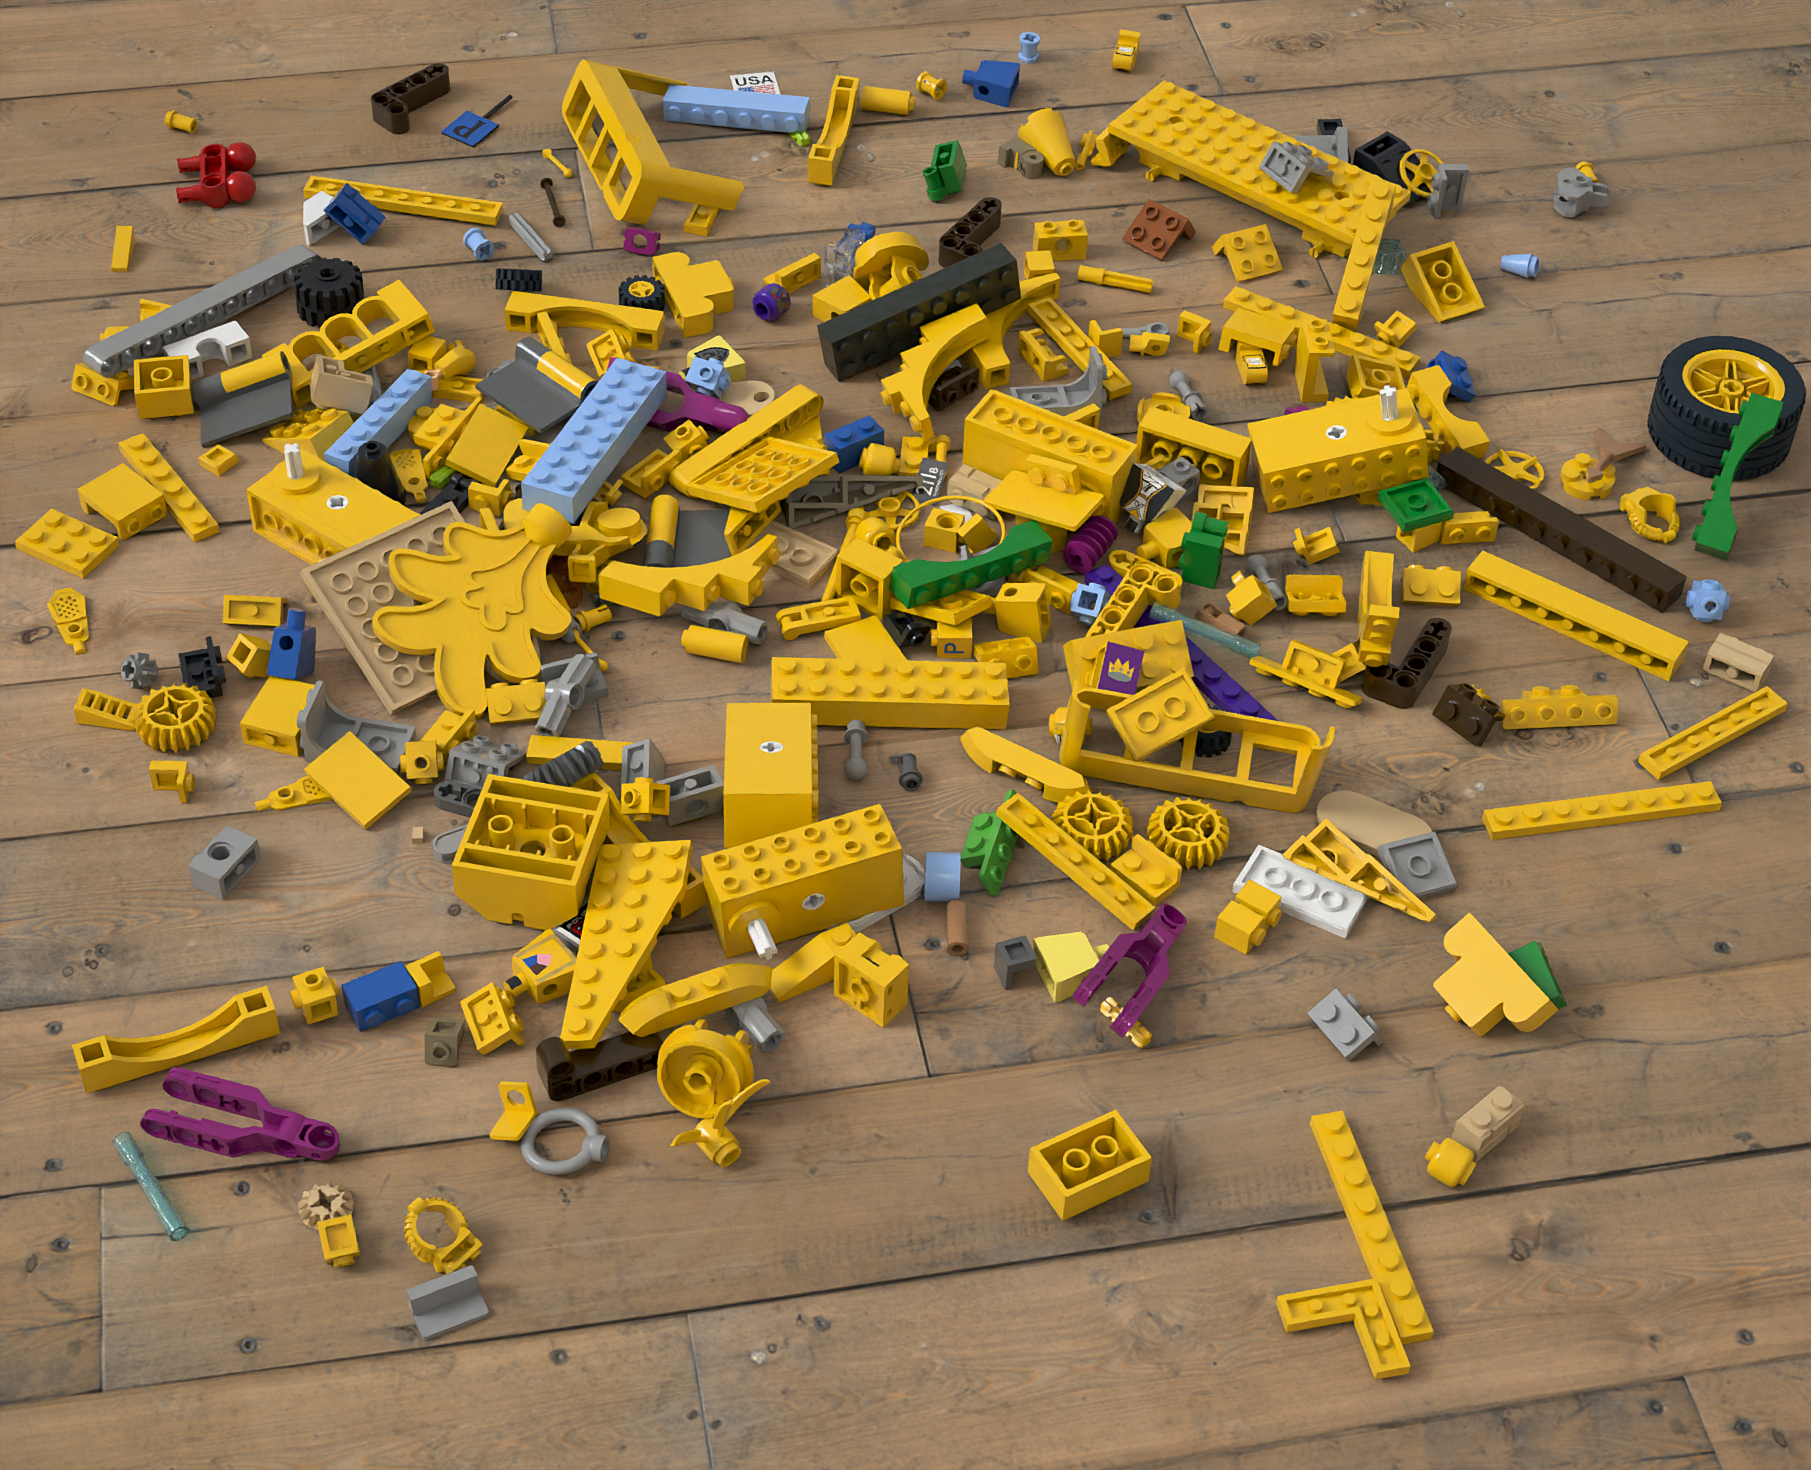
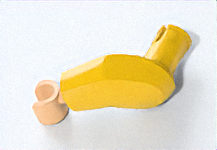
M454 340L457 347L450 342L448 345L449 352L434 364V370H427L423 373L431 376L432 391L439 388V378L447 380L457 374L467 375L475 368V354L471 350L466 349L461 340Z

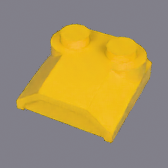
M1352 354L1349 359L1346 379L1353 399L1356 396L1358 399L1379 395L1380 390H1384L1383 386L1389 385L1390 388L1395 387L1396 391L1406 389L1399 364Z

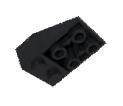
M1387 131L1355 149L1353 165L1407 190V185L1400 174L1399 162L1407 152L1411 151V148L1405 141ZM1415 153L1407 158V161L1417 166L1420 165V160ZM1405 167L1406 175L1411 182L1415 174ZM1421 183L1416 187L1421 191L1431 193L1425 183ZM1411 191L1410 200L1404 206L1411 205L1421 199L1422 196Z

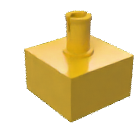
M856 537L837 555L836 598L853 596L858 609L872 616L876 615L878 619L883 621L886 615H889L894 610L890 608V599L896 595L889 586L893 567L903 564L901 551L893 546L889 547L887 551H883Z

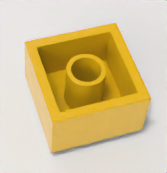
M188 355L134 360V395L139 419L194 414L191 390L193 378Z

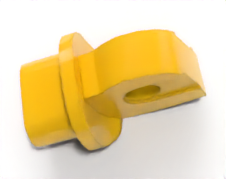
M1149 331L1142 332V335H1130L1129 351L1141 352L1140 356H1144V353L1152 356H1162L1166 353L1169 346L1170 335L1149 333Z

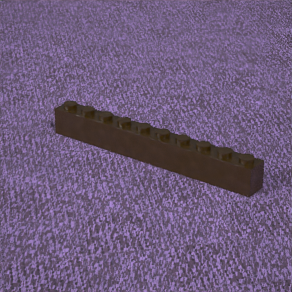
M1456 447L1438 462L1434 480L1436 484L1483 511H1488L1490 515L1497 517L1504 523L1659 612L1663 613L1681 597L1687 576L1463 449Z

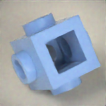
M695 356L685 382L692 389L696 390V393L721 398L723 391L725 392L729 387L730 373L725 369L724 363L717 359L709 358V361Z
M1709 579L1703 581L1693 580L1692 590H1688L1686 597V607H1689L1693 617L1702 622H1713V619L1722 620L1723 611H1728L1730 596L1726 594L1722 583Z
M1078 583L1077 590L1071 598L1070 611L1079 618V622L1093 625L1111 598V595L1105 590L1106 587L1096 583H1089V586ZM1096 603L1094 610H1091V605Z

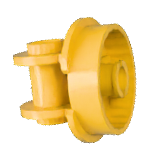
M888 232L867 240L858 248L854 258L856 267L854 268L853 275L855 281L863 289L869 290L870 298L873 301L922 279L923 276L920 271L928 267L929 257L926 250L919 245L917 238L905 232Z
M699 1019L695 1025L688 1024L673 1031L660 1048L657 1068L658 1084L668 1102L677 1110L689 1116L714 1118L717 1109L723 1103L734 1099L745 1088L753 1084L754 1068L751 1060L753 1048L752 1045L748 1044V1032L739 1030L735 1037L729 1034L723 1036L708 1030V1021Z

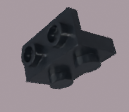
M211 636L205 637L206 649L178 653L184 683H187L190 688L197 685L200 691H206L209 698L223 696L221 684L227 682L223 665L217 666L218 663H223L219 645L213 646Z

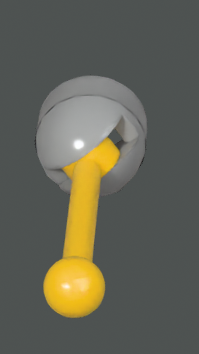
M571 618L570 629L561 639L567 643L576 641L587 654L594 653L580 638L582 629L579 623L574 618ZM599 658L601 672L608 669V663Z

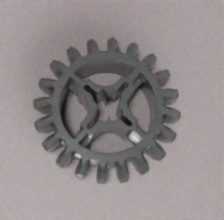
M585 741L526 774L523 780L567 787L600 769L604 762L601 758V753L592 741Z

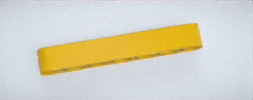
M803 384L793 387L750 416L746 422L737 425L675 467L669 477L670 485L689 498H696L689 495L686 487L687 484L767 436L783 439L817 416L824 406V398Z

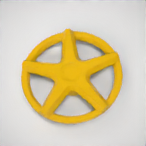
M1414 149L1407 152L1400 160V174L1407 185V190L1428 198L1429 194H1433L1432 175L1436 174L1437 170L1428 163L1427 156H1431L1439 164L1444 163L1430 151ZM1414 153H1421L1419 166L1407 161V158ZM1405 167L1415 174L1411 182L1406 175ZM1421 183H1425L1432 193L1421 191L1416 187Z
M1500 449L1485 461L1490 465L1495 459L1501 458L1504 466H1496L1494 468L1519 482L1525 479L1534 483L1530 487L1533 490L1543 482L1544 470L1536 456L1531 457L1521 452L1503 451V449ZM1508 456L1522 458L1525 461L1515 463ZM1534 465L1539 473V478L1525 470Z
M903 491L895 498L885 497L874 501L878 509L867 513L869 518L885 517L886 523L895 532L900 525L896 524V516L905 517L911 511L901 508V503L906 496L912 499L915 507L920 504L914 495L908 491ZM920 510L907 520L902 529L912 525L920 517Z

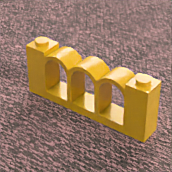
M400 280L377 291L378 296H370L361 300L354 307L352 314L343 313L330 317L323 323L320 332H304L292 339L288 346L286 343H283L262 355V357H266L280 351L285 353L291 366L293 404L297 409L312 401L309 384L313 369L308 371L302 364L303 360L308 356L325 353L330 358L343 360L345 370L362 373L435 332L429 313ZM379 318H387L394 322L393 325L375 335H372L366 327L371 321ZM346 336H357L362 339V342L342 353L334 346L339 339Z

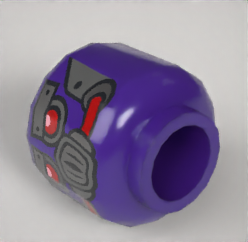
M775 283L768 284L754 295L752 301L755 314L769 322L780 318L789 310L791 305L788 292L784 287Z

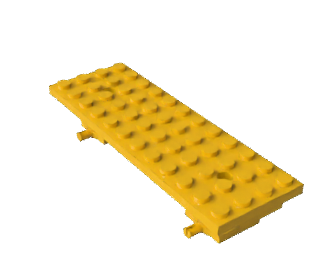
M1165 80L1113 120L1108 126V133L1134 144L1140 154L1139 163L1151 168L1145 174L1147 180L1153 181L1158 175H1165L1179 181L1184 176H1187L1303 230L1302 239L1315 245L1309 250L1310 256H1314V258H1317L1325 251L1343 258L1350 253L1370 180L1375 179L1389 182ZM1273 141L1283 144L1285 141H1288L1297 147L1303 145L1313 152L1312 156L1314 158H1321L1329 164L1328 168L1334 172V175L1331 178L1309 172L1300 190L1295 194L1284 188L1261 170L1259 166ZM1397 184L1395 200L1388 222L1396 216L1397 211L1410 200L1411 191Z

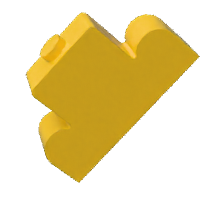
M680 252L652 257L653 277H655V281L659 279L661 284L664 285L665 301L684 338L712 331L715 314L734 310V283L732 277L727 276L718 260L690 265L689 257Z
M1470 912L1447 932L1444 938V947L1456 963L1440 976L1433 986L1449 1004L1444 1009L1457 1023L1462 1019L1477 1036L1481 1037L1506 1016L1518 1030L1531 1032L1558 1011L1551 1000Z

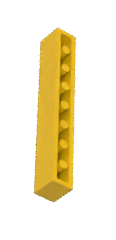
M1482 550L1467 569L1463 590L1666 681H1670L1683 663L1689 641Z

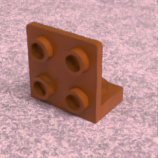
M1148 199L1122 239L1125 243L1163 261L1178 238L1183 236L1191 240L1196 231L1188 218Z

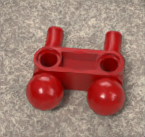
M245 142L233 143L228 148L222 144H210L205 146L198 156L177 158L180 174L200 171V182L198 185L176 188L179 204L201 200V202H204L209 207L220 208L227 205L230 200L240 203L251 200L256 192V183L253 177L246 172L250 171L256 163V153L252 146Z

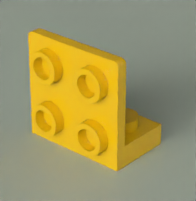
M1266 224L1221 235L1212 246L1215 256L1225 254L1228 257L1237 282L1274 274L1283 269Z

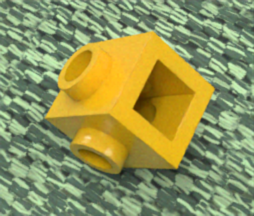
M689 419L663 439L672 452L675 449L682 452V462L708 446L706 441L710 438L701 425L696 428Z
M437 740L405 742V754L400 755L401 773L407 772V779H414V784L433 783L432 777H438L439 770H444L443 752H438ZM419 757H423L427 760V766L425 768H422L418 765L417 761Z
M645 777L635 778L634 783L622 784V815L633 816V821L652 822V817L669 816L670 785L653 783V778Z
M324 967L306 971L292 977L295 990L290 991V997L295 1010L301 1008L307 1025L339 1015L336 997L340 995L335 978H328Z

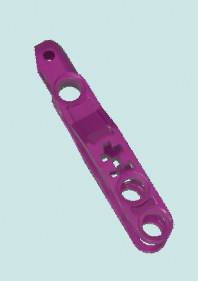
M616 357L610 358L606 371L616 360ZM666 371V391L684 395V403L674 413L657 409L646 426L669 432L690 419L695 426L701 425L702 428L727 433L737 425L746 422L749 414L740 406L693 392L680 374Z
M1164 903L1141 932L1120 934L1071 998L1085 1007L1122 957L1136 960L1143 967L1146 978L1110 1026V1029L1123 1038L1169 977L1170 970L1166 952L1187 925L1185 916L1174 906Z
M177 1067L170 1069L163 1081L162 1087L167 1094L180 1100L260 1120L263 1128L258 1126L239 1128L205 1118L197 1120L178 1115V1112L174 1110L167 1112L153 1108L148 1109L140 1121L141 1128L153 1137L231 1158L265 1151L289 1158L302 1156L317 1161H327L334 1158L340 1149L338 1132L329 1123L272 1107L258 1088Z

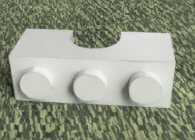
M236 320L163 347L164 357L189 356L193 380L204 376L202 363L206 360L220 359L229 367L253 358L250 338Z

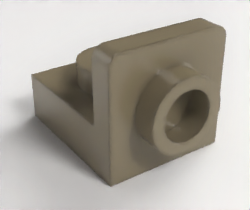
M432 1018L425 1032L426 1064L457 1065L459 1061L458 1046L465 1032V1020Z

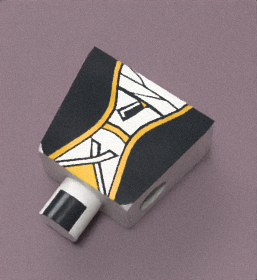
M1133 463L1119 502L1120 507L1131 513L1124 526L1128 530L1139 534L1144 523L1150 524L1173 509L1186 490L1147 464Z

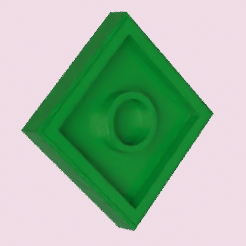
M1428 478L1378 492L1379 501L1403 532L1453 519L1454 511Z

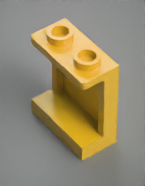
M1238 308L1223 326L1218 350L1229 352L1238 340L1274 351L1273 365L1278 367L1283 359L1287 360L1290 350H1294L1297 345L1298 335H1295L1297 325Z
M1302 319L1300 322L1293 369L1301 402L1328 401L1329 393L1319 358L1333 357L1335 349L1326 319Z
M124 463L77 489L82 510L88 515L97 511L116 526L118 537L123 541L167 515L164 494Z
M270 675L240 722L243 743L299 757L303 749L300 747L301 730L297 727V716L300 710H304L307 704L308 692L310 689H314L315 685Z

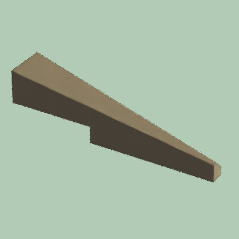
M816 476L810 480L808 485L795 489L789 493L787 498L782 500L787 527L794 529L923 485L922 476Z

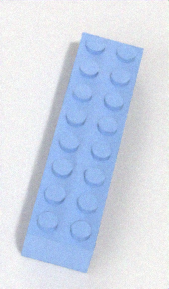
M616 358L522 481L523 509L530 511L537 503L546 504L562 514L569 523L574 524L666 399V371Z

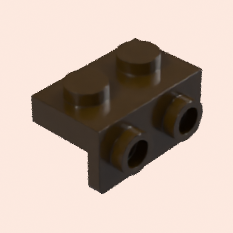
M957 365L942 373L933 386L928 403L940 411L966 395L973 393L978 389L979 369L973 367L965 371Z
M1466 683L1448 685L1432 715L1473 745L1482 746L1495 722L1503 721L1506 715L1498 710L1500 707L1495 702L1478 696L1476 694L1477 690Z

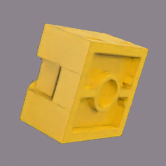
M860 932L834 955V996L882 1028L907 1006L909 964L901 956L894 954L889 956L883 952L882 946L876 940L870 939Z

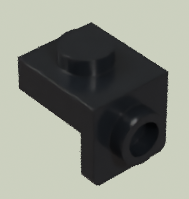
M906 612L886 615L882 622L899 648L921 645L932 627L929 621L916 623L911 615Z

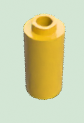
M863 86L861 110L909 115L910 111H914L916 98L912 96L911 91Z
M690 625L688 630L685 629L681 638V646L685 647L686 653L741 664L744 663L749 643L748 635Z

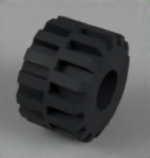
M334 257L333 259L319 258L318 261L312 260L307 262V266H301L298 269V273L294 275L299 318L302 321H307V324L312 327L317 325L321 328L326 320L337 314H352L356 304L364 299L363 279L360 268L357 265H352V262L348 260L341 261L340 258Z

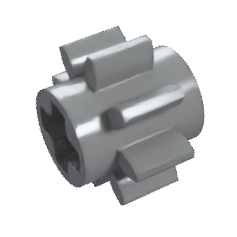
M137 652L136 655H128V659L122 663L121 675L123 681L130 682V688L143 689L144 686L151 687L152 683L157 679L158 666L156 660L149 659L148 653Z

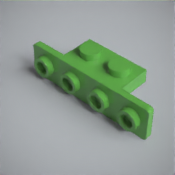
M1014 789L1007 791L1003 803L1016 794ZM996 812L982 813L974 816L960 856V861L965 868L982 865L979 879L991 896H998L1016 840L1019 834L996 816Z

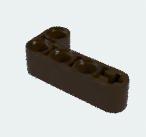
M441 63L432 64L374 93L371 96L373 120L393 134L407 133L410 129L408 113L450 92L448 66Z
M993 197L983 198L939 239L938 263L942 267L946 268L983 251L980 245L1001 224L1002 203L999 199Z
M1442 618L1428 620L1399 667L1391 663L1378 667L1367 665L1362 685L1364 694L1399 709L1412 707L1447 651L1452 629L1451 624Z
M627 1032L600 1041L595 1048L576 1049L568 1052L563 1039L560 1037H550L539 1043L536 1048L537 1071L550 1099L557 1102L564 1101L657 1069L658 1054L663 1041L658 1032L644 1037Z

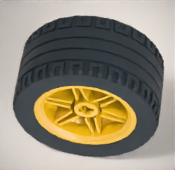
M1707 336L1684 342L1672 350L1661 365L1647 420L1649 434L1658 450L1671 462L1689 472L1714 479L1715 475L1721 476L1724 468L1720 466L1724 450L1730 451L1733 444L1732 441H1729L1734 425H1740L1742 417L1738 416L1743 400L1748 401L1751 393L1784 402L1774 435L1748 454L1739 466L1733 481L1757 478L1776 469L1785 461L1789 454L1805 404L1806 388L1804 381L1796 367L1782 354L1752 340L1733 336Z

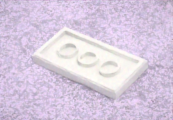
M1259 844L1234 882L1232 892L1238 894L1250 879L1282 896L1280 904L1282 913L1345 939L1370 898L1283 858L1281 853Z

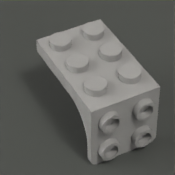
M1090 346L1088 367L1085 373L1076 381L1064 385L1010 387V396L1061 416L1069 415L1094 403L1100 408L1101 415L1102 405H1106V390L1102 389V381L1107 380L1106 364H1103L1102 354H1098L1096 346Z
M320 680L316 682L314 689L309 690L307 704L304 710L299 711L297 716V727L301 730L300 747L304 749L306 762H313L350 731L399 776L401 772L400 755L405 754V742H413L416 737L415 726L357 717L341 711L330 701L326 692L325 681Z

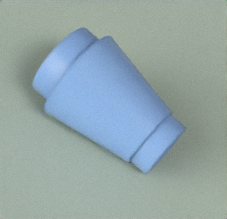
M1534 254L1503 255L1500 268L1501 270H1506L1529 279L1530 277L1537 276L1540 258L1535 257Z

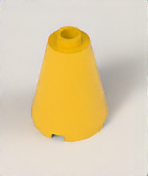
M1052 108L1036 111L1027 118L1029 122L1025 126L1021 124L1019 127V139L1043 154V163L1055 175L1065 176L1070 174L1076 165L1063 116L1060 111H1053Z

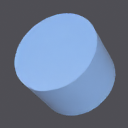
M926 852L924 901L949 902L955 899L959 900L960 853Z

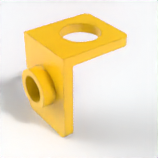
M501 1081L498 1088L505 1112L489 1135L491 1139L518 1141L537 1116V1109L528 1083ZM515 1090L520 1092L525 1098V1103L519 1104L514 1102L509 1096V1091Z

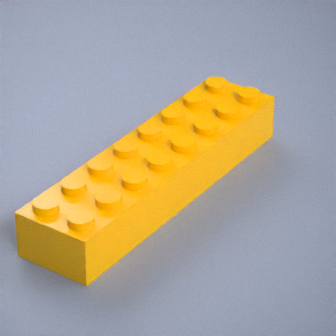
M772 657L771 703H811V714H817V725L847 726L853 720H860L864 722L865 726L972 729L978 726L983 729L1005 730L1007 727L1010 703L1006 663Z

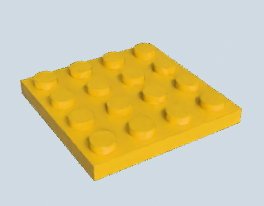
M767 436L690 482L686 487L689 495L702 498L703 500L726 504L738 509L752 511L753 513H761L766 511L774 502L787 498L789 493L795 489L808 485L810 480L816 476L829 472L831 467L839 463L837 452Z

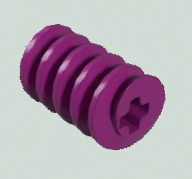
M1095 515L1088 518L1086 523L1081 526L1080 530L1076 532L1075 536L1064 547L1063 558L1068 567L1079 574L1090 572L1092 567L1097 564V561L1112 546L1114 540L1117 539L1118 530L1115 524L1105 516Z

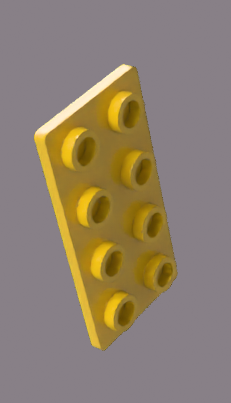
M1030 454L1025 459L1028 474L1012 470L983 499L985 504L992 506L994 509L1071 531H1076L1105 501L1103 494L1081 488L1078 466L1035 454Z

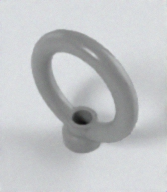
M558 1108L540 1114L533 1120L521 1139V1151L526 1162L537 1171L551 1175H562L577 1171L591 1160L603 1163L607 1158L610 1145L609 1137L600 1134L599 1127L591 1116L583 1111L572 1108ZM569 1121L577 1123L585 1129L587 1136L583 1140L582 1151L571 1159L549 1161L539 1156L535 1151L534 1141L536 1136L543 1128L552 1123Z

